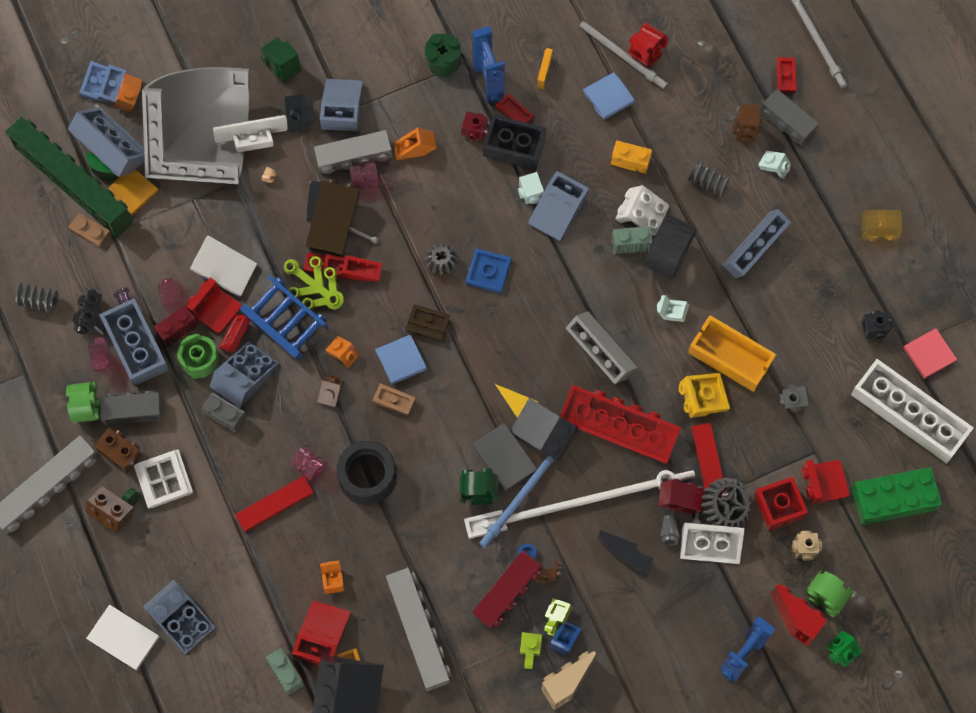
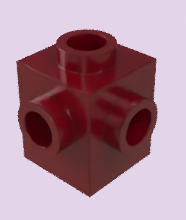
M466 111L461 126V135L473 141H482L489 129L488 117L481 113Z

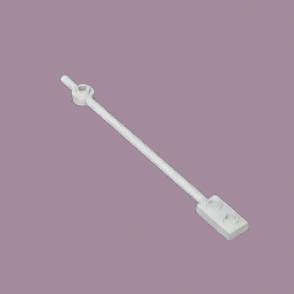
M664 470L654 480L514 513L502 526L501 532L507 530V523L655 487L660 489V483H663V479L669 481L670 478H676L684 481L695 478L694 470L674 475L671 471ZM503 510L464 519L468 538L473 539L485 536L488 533L487 529L491 524H495L503 514Z

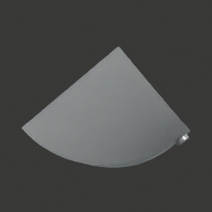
M226 67L195 68L173 72L148 83L142 90L145 178L238 184L243 169L245 152L237 153L233 140L215 143L213 128L248 122L249 69Z

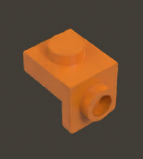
M339 336L326 349L329 355L341 360L348 368L360 356V353L351 342Z
M340 561L321 563L324 594L344 591Z

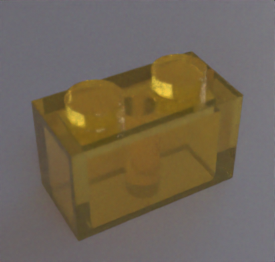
M863 210L860 216L861 238H867L868 240H876L878 238L895 240L899 238L902 233L901 210Z

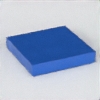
M476 248L465 284L502 294L512 258Z

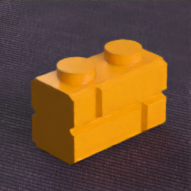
M616 140L611 157V165L646 174L652 149Z

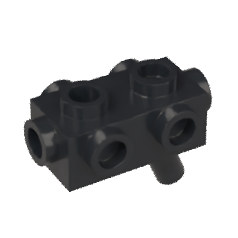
M87 288L85 293L81 294L78 298L77 305H79V309L73 317V330L78 334L86 335L95 329L103 335L106 331V328L98 323L100 320L98 311L102 294L97 293L94 289Z

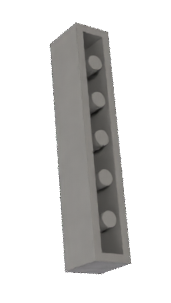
M78 436L0 502V527L6 534L17 530L23 520L31 518L35 514L36 509L46 505L55 493L63 491L68 482L77 479L81 475V471L86 467H91L96 462L97 454L81 436Z
M409 568L386 575L387 583L426 691L449 684V677H452L448 665L444 666L442 658H445L442 647H437L435 640L438 637L435 628H430L428 621L431 620L428 609L424 610L421 603L424 602L421 590L417 591L414 585L418 583L414 572L410 573Z

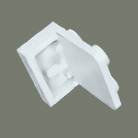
M643 185L630 188L625 194L626 198L623 204L618 208L616 220L620 223L632 221L638 227L650 226L652 236L656 235L669 205Z

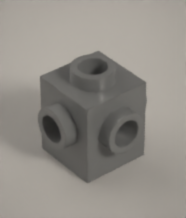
M798 384L786 385L787 389L782 390L783 394H780L781 405H785V409L790 408L791 412L801 411L802 406L810 405L807 386L798 387ZM793 394L797 396L796 401H793L791 398Z

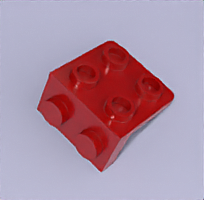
M211 277L208 281H204L201 284L199 292L195 296L193 295L187 302V308L192 315L217 334L222 333L242 307L238 301L219 289L217 282Z
M813 460L805 461L801 468V475L803 480L806 481V494L810 498L812 505L849 496L840 460L814 464Z

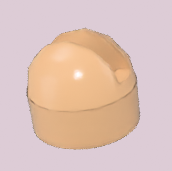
M266 167L261 180L272 183L275 181L272 176L277 177V174L273 169Z

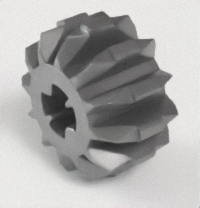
M440 243L438 248L433 244V250H428V256L425 257V261L428 263L427 268L432 269L433 274L439 271L441 276L443 271L449 274L450 268L455 269L457 257L454 256L456 251L454 249L450 250L449 244L445 248L442 243Z

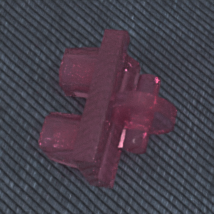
M95 338L94 344H89L88 346L93 370L103 372L107 368L113 369V361L106 338Z

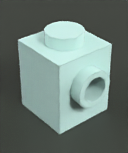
M537 172L519 177L520 188H518L520 198H524L526 204L538 203L544 190Z

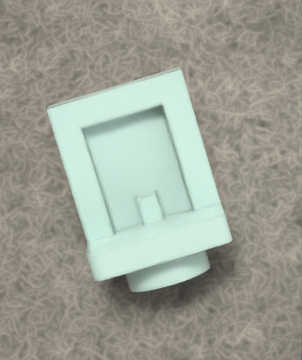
M766 150L758 166L761 170L777 172L779 177L784 179L790 170L791 163L786 154Z
M662 295L661 300L657 304L659 315L664 320L685 321L689 304L686 301L669 300L666 295Z

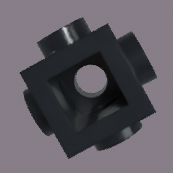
M872 311L869 314H864L861 320L865 339H883L892 329V320L890 317L888 318L887 311Z

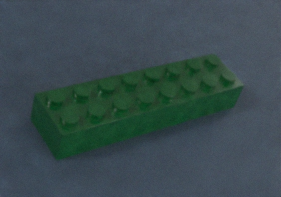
M21 116L5 131L13 147L104 228L108 229L114 237L118 238L133 223L130 218L131 213L127 210L128 206L122 200L117 201L111 190L101 187V182L96 177L91 178L88 175V171L82 165L77 166L74 158L68 153L65 155L62 152V148L56 142L52 144L49 141V137L43 131L39 132L36 130L37 127L31 120L28 119L26 121Z

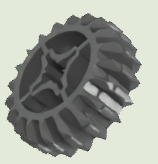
M728 477L720 478L710 483L709 488L704 490L706 495H703L702 498L705 500V503H702L701 506L705 507L706 510L703 511V514H708L706 520L712 521L711 525L739 528L744 526L745 521L750 519L748 514L753 511L749 509V506H752L753 503L749 502L748 498L752 495L746 494L748 488H742L743 483ZM725 489V492L722 494V496L718 498V495L721 492V490ZM733 511H736L735 516L731 520H729L730 515H732Z

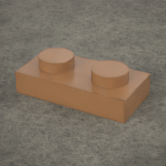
M78 213L68 227L69 230L101 248L111 234L108 229L81 213Z
M380 383L372 401L377 405L409 416L416 397Z

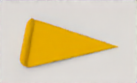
M496 385L518 418L529 398Z

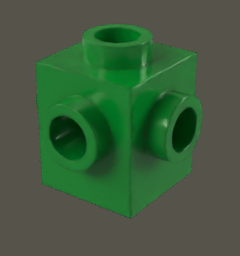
M843 630L825 646L829 652L828 657L835 664H841L845 668L863 652L856 639Z

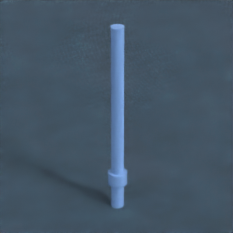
M551 456L544 460L495 524H491L487 529L488 533L479 543L482 547L486 548L491 540L499 535L502 526L553 463L554 459Z

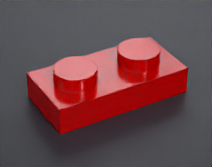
M777 57V89L783 94H796L795 58Z
M235 315L219 349L223 352H235L240 346L243 334L248 330L251 319L246 315Z

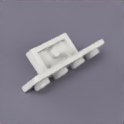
M286 115L214 127L215 143L233 140L237 153L273 147L271 133L287 131Z

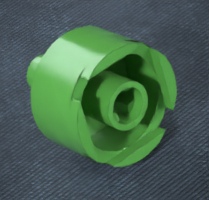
M194 334L186 337L181 342L177 356L183 370L189 376L195 379L207 377L218 368L219 355L210 338Z
M97 382L67 385L66 397L69 396L67 409L71 422L79 423L100 419V398H97L96 395L98 393Z
M819 571L806 589V594L809 596L808 601L816 607L820 605L827 614L835 617L837 614H840L853 595V591L850 587L846 590L843 587L844 582L833 574L826 571L822 574V571Z

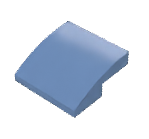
M90 61L79 96L106 103H115L123 76L127 70L110 64L107 67Z
M614 72L583 89L584 95L594 105V110L604 120L635 103L628 89Z
M411 335L375 349L391 385L427 370Z

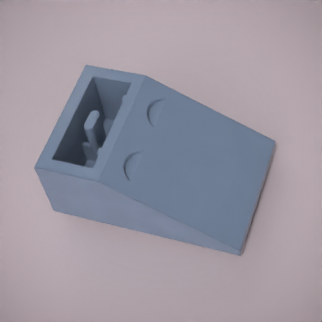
M326 79L321 103V129L358 132L363 81Z
M556 171L528 224L561 241L586 202L589 188Z
M248 342L214 371L210 387L241 408L253 397L279 362Z
M174 580L143 606L185 654L215 628L214 624Z

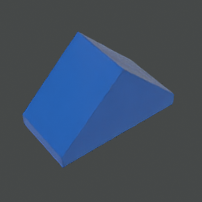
M568 622L565 625L561 624L551 641L550 649L568 657L581 629Z

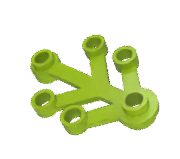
M314 256L310 259V265L314 269L315 280L300 269L301 266L298 261L289 259L285 262L284 270L286 273L298 276L310 286L299 289L291 287L288 290L291 294L293 290H296V298L320 293L325 297L316 300L305 298L302 303L306 306V302L310 301L311 306L308 307L310 310L314 307L325 305L330 309H339L343 305L344 297L341 292L337 291V271L334 268L328 267L325 269L324 275L328 278L329 290L324 287L321 268L323 261L321 258ZM318 259L319 263L315 266L314 260ZM292 263L293 269L289 270L288 266ZM330 270L333 271V275L331 277L328 276V272ZM335 296L337 300L335 303H332L331 299Z

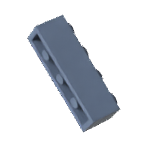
M779 209L769 212L722 266L734 278L744 276L791 222Z

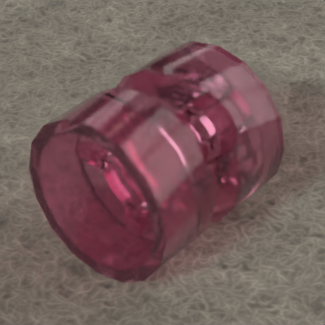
M375 162L365 164L364 167L360 165L349 167L352 184L357 186V189H364L366 185L369 188L379 186Z
M303 446L294 455L290 465L299 472L303 471V476L310 482H313L323 473L327 462L320 456H315L313 450L308 446Z

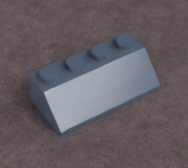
M101 107L79 111L75 114L68 130L89 151L93 152L102 163L108 166L113 174L118 177L131 174L145 161L144 147Z

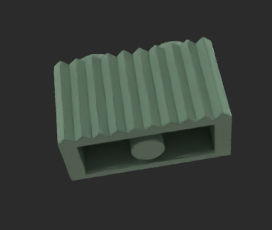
M651 227L613 229V253L649 251L652 245Z
M283 647L266 657L268 664L286 694L290 695L305 685Z

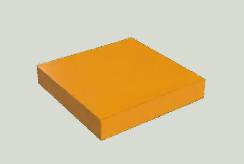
M136 169L131 174L119 177L108 187L115 195L114 198L117 201L122 200L128 206L127 210L131 213V216L158 192V188Z

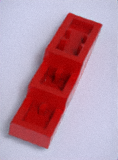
M308 252L306 254L303 268L305 273L314 274V269L310 265V259L317 256L323 261L321 266L322 276H325V269L331 267L337 271L336 278L379 282L382 263L348 255H345L344 258L326 254V256ZM318 259L314 260V265L316 266L319 263ZM332 270L328 272L329 277L333 275Z

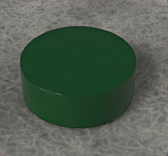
M130 488L123 494L121 499L133 506L140 498L141 493L136 488Z

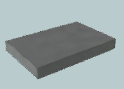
M505 423L472 443L473 448L486 466L492 469V473L498 475V482L505 492L537 470Z

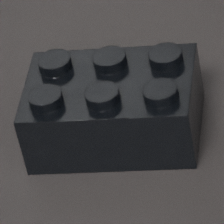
M493 114L483 145V156L536 170L546 139L547 128Z

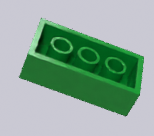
M931 467L857 481L851 487L861 525L936 511L942 505Z

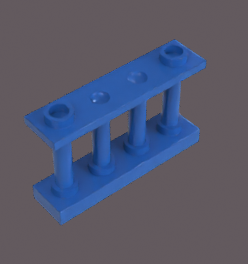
M490 26L472 31V58L474 71H482L486 80V102L489 103L498 102L504 98L505 63L504 61L497 63L492 52V30Z
M270 275L268 279L273 283L272 287L254 306L252 305L249 308L244 304L240 310L299 362L303 357L300 352L301 346L321 325L326 330L329 329L326 324L327 319L320 313L314 314L284 287L286 284L280 278L274 279ZM280 289L287 297L268 318L265 317L263 320L258 316L260 314L259 311ZM292 302H295L301 309L282 330H274L272 328L274 326L273 323ZM307 313L315 321L296 342L293 341L290 344L286 340L288 333Z
M758 616L744 637L747 640L746 644L737 655L731 651L720 668L723 671L722 675L731 681L733 679L736 682L748 665L744 661L753 649L761 650L775 628Z

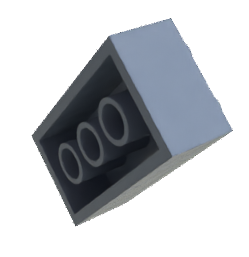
M135 298L99 314L134 387L169 371Z

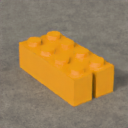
M709 315L700 332H698L688 351L690 355L752 392H755L776 356L772 351Z

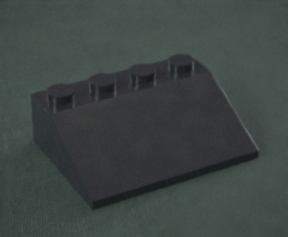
M323 655L319 665L312 713H377L384 665Z

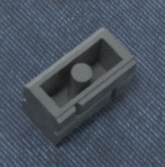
M214 393L210 394L201 408L204 415L226 428L229 427V430L234 433L240 430L247 419L243 410Z

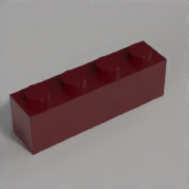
M522 550L472 613L489 628L499 627L505 620L504 614L507 611L511 612L515 608L517 598L520 595L523 597L530 589L528 585L532 580L536 581L543 573L541 569L544 566L527 551Z

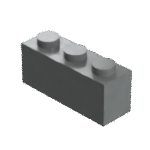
M778 89L763 102L760 110L766 119L775 123L780 131L786 132L792 141L799 143L801 146L816 132L819 125L816 120Z
M150 390L145 391L144 394L128 392L121 396L108 394L106 397H100L101 421L104 425L162 420V399L159 392Z

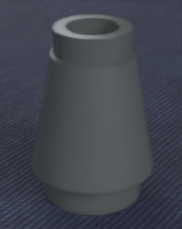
M666 515L663 520L660 539L662 544L667 546L678 544L680 539L674 515Z

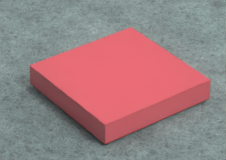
M936 328L903 347L923 379L957 361V358Z

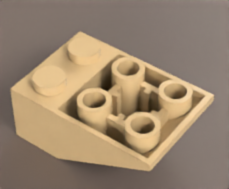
M595 651L583 653L574 664L569 662L561 667V671L555 675L553 672L544 678L541 690L554 710L572 700L594 662Z

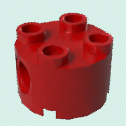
M645 22L640 31L631 36L629 40L631 46L628 54L646 66H652L662 56L661 49L662 47L666 49L669 38Z

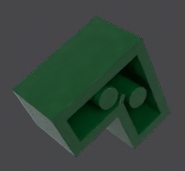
M277 37L261 48V60L266 66L269 65L272 68L273 75L277 79L280 78L283 83L301 71L298 53L288 41L283 43Z

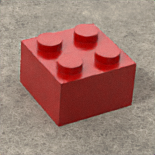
M794 477L758 488L754 493V498L768 531L805 519L808 514Z

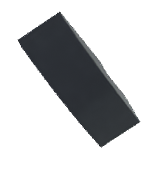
M600 530L598 539L608 552L624 566L647 577L654 558L636 552V543Z

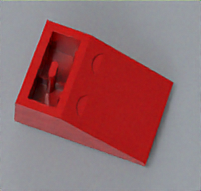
M777 584L770 595L789 633L808 647L827 620L822 612L807 606L808 603L803 598H796L792 595L788 587Z
M313 600L298 634L292 652L293 657L316 665H320L323 655L337 657L351 612Z

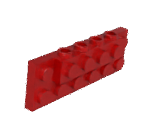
M575 385L571 386L560 414L561 417L578 426L580 430L667 464L680 432V426L661 419V414L650 411L649 414L643 412V407L632 403L631 407L625 405V400L615 396L613 399L607 398V393L596 389L595 392Z

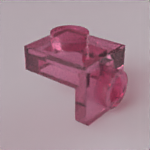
M172 277L162 279L161 283H158V290L163 308L182 304L177 279L173 280Z

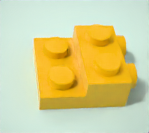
M720 373L686 376L680 381L679 393L684 395V410L686 413H689L690 418L707 416L710 413L725 412L730 409Z

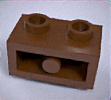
M740 105L738 115L735 116V123H733V134H736V141L749 143L755 141L756 135L760 134L762 115H759V105Z
M108 428L94 447L100 454L128 474L142 457L139 451L140 447L133 441H130V443L124 439L125 436L117 429L113 431Z
M101 486L87 500L85 512L90 517L103 523L106 528L117 533L132 518L134 507Z

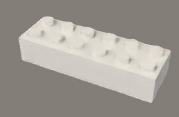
M878 359L872 364L851 393L857 400L946 464L973 429L971 425Z

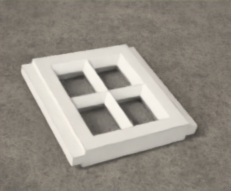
M173 450L134 465L148 509L193 493L179 450Z

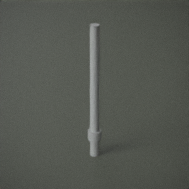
M791 0L827 62L832 77L836 78L841 88L846 87L847 83L842 76L841 68L834 62L800 0Z
M585 21L581 22L580 28L644 74L645 78L651 83H656L662 89L668 86V83L661 79L654 70L646 68Z

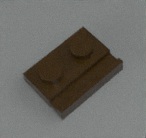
M414 304L405 330L409 333L442 342L450 320V314Z

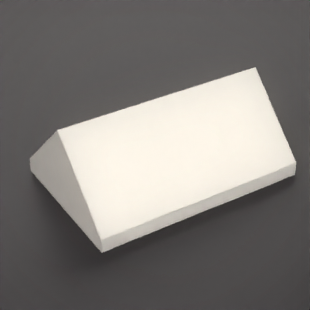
M684 523L681 535L680 559L740 564L744 528Z

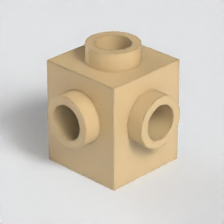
M801 531L800 534H797L796 538L792 541V549L796 554V559L809 561L817 557L819 551H822V541L818 539V533Z

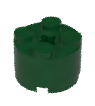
M433 34L425 45L426 66L437 76H448L450 73L456 72L461 65V46L459 40L449 34Z
M483 468L481 471L473 472V470L461 471L459 476V501L466 504V501H471V505L493 504L494 499L496 502L499 501L498 475L492 473V469Z

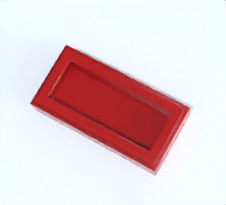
M509 93L496 104V108L509 119L529 124L535 119V116Z

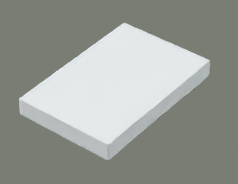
M206 236L190 269L208 280L211 277L219 286L240 297L257 263L214 238Z
M109 605L86 639L137 671L160 636Z

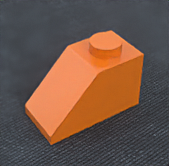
M125 73L114 107L131 113L141 88L142 79Z
M418 127L393 143L396 160L425 156L437 148L434 131Z

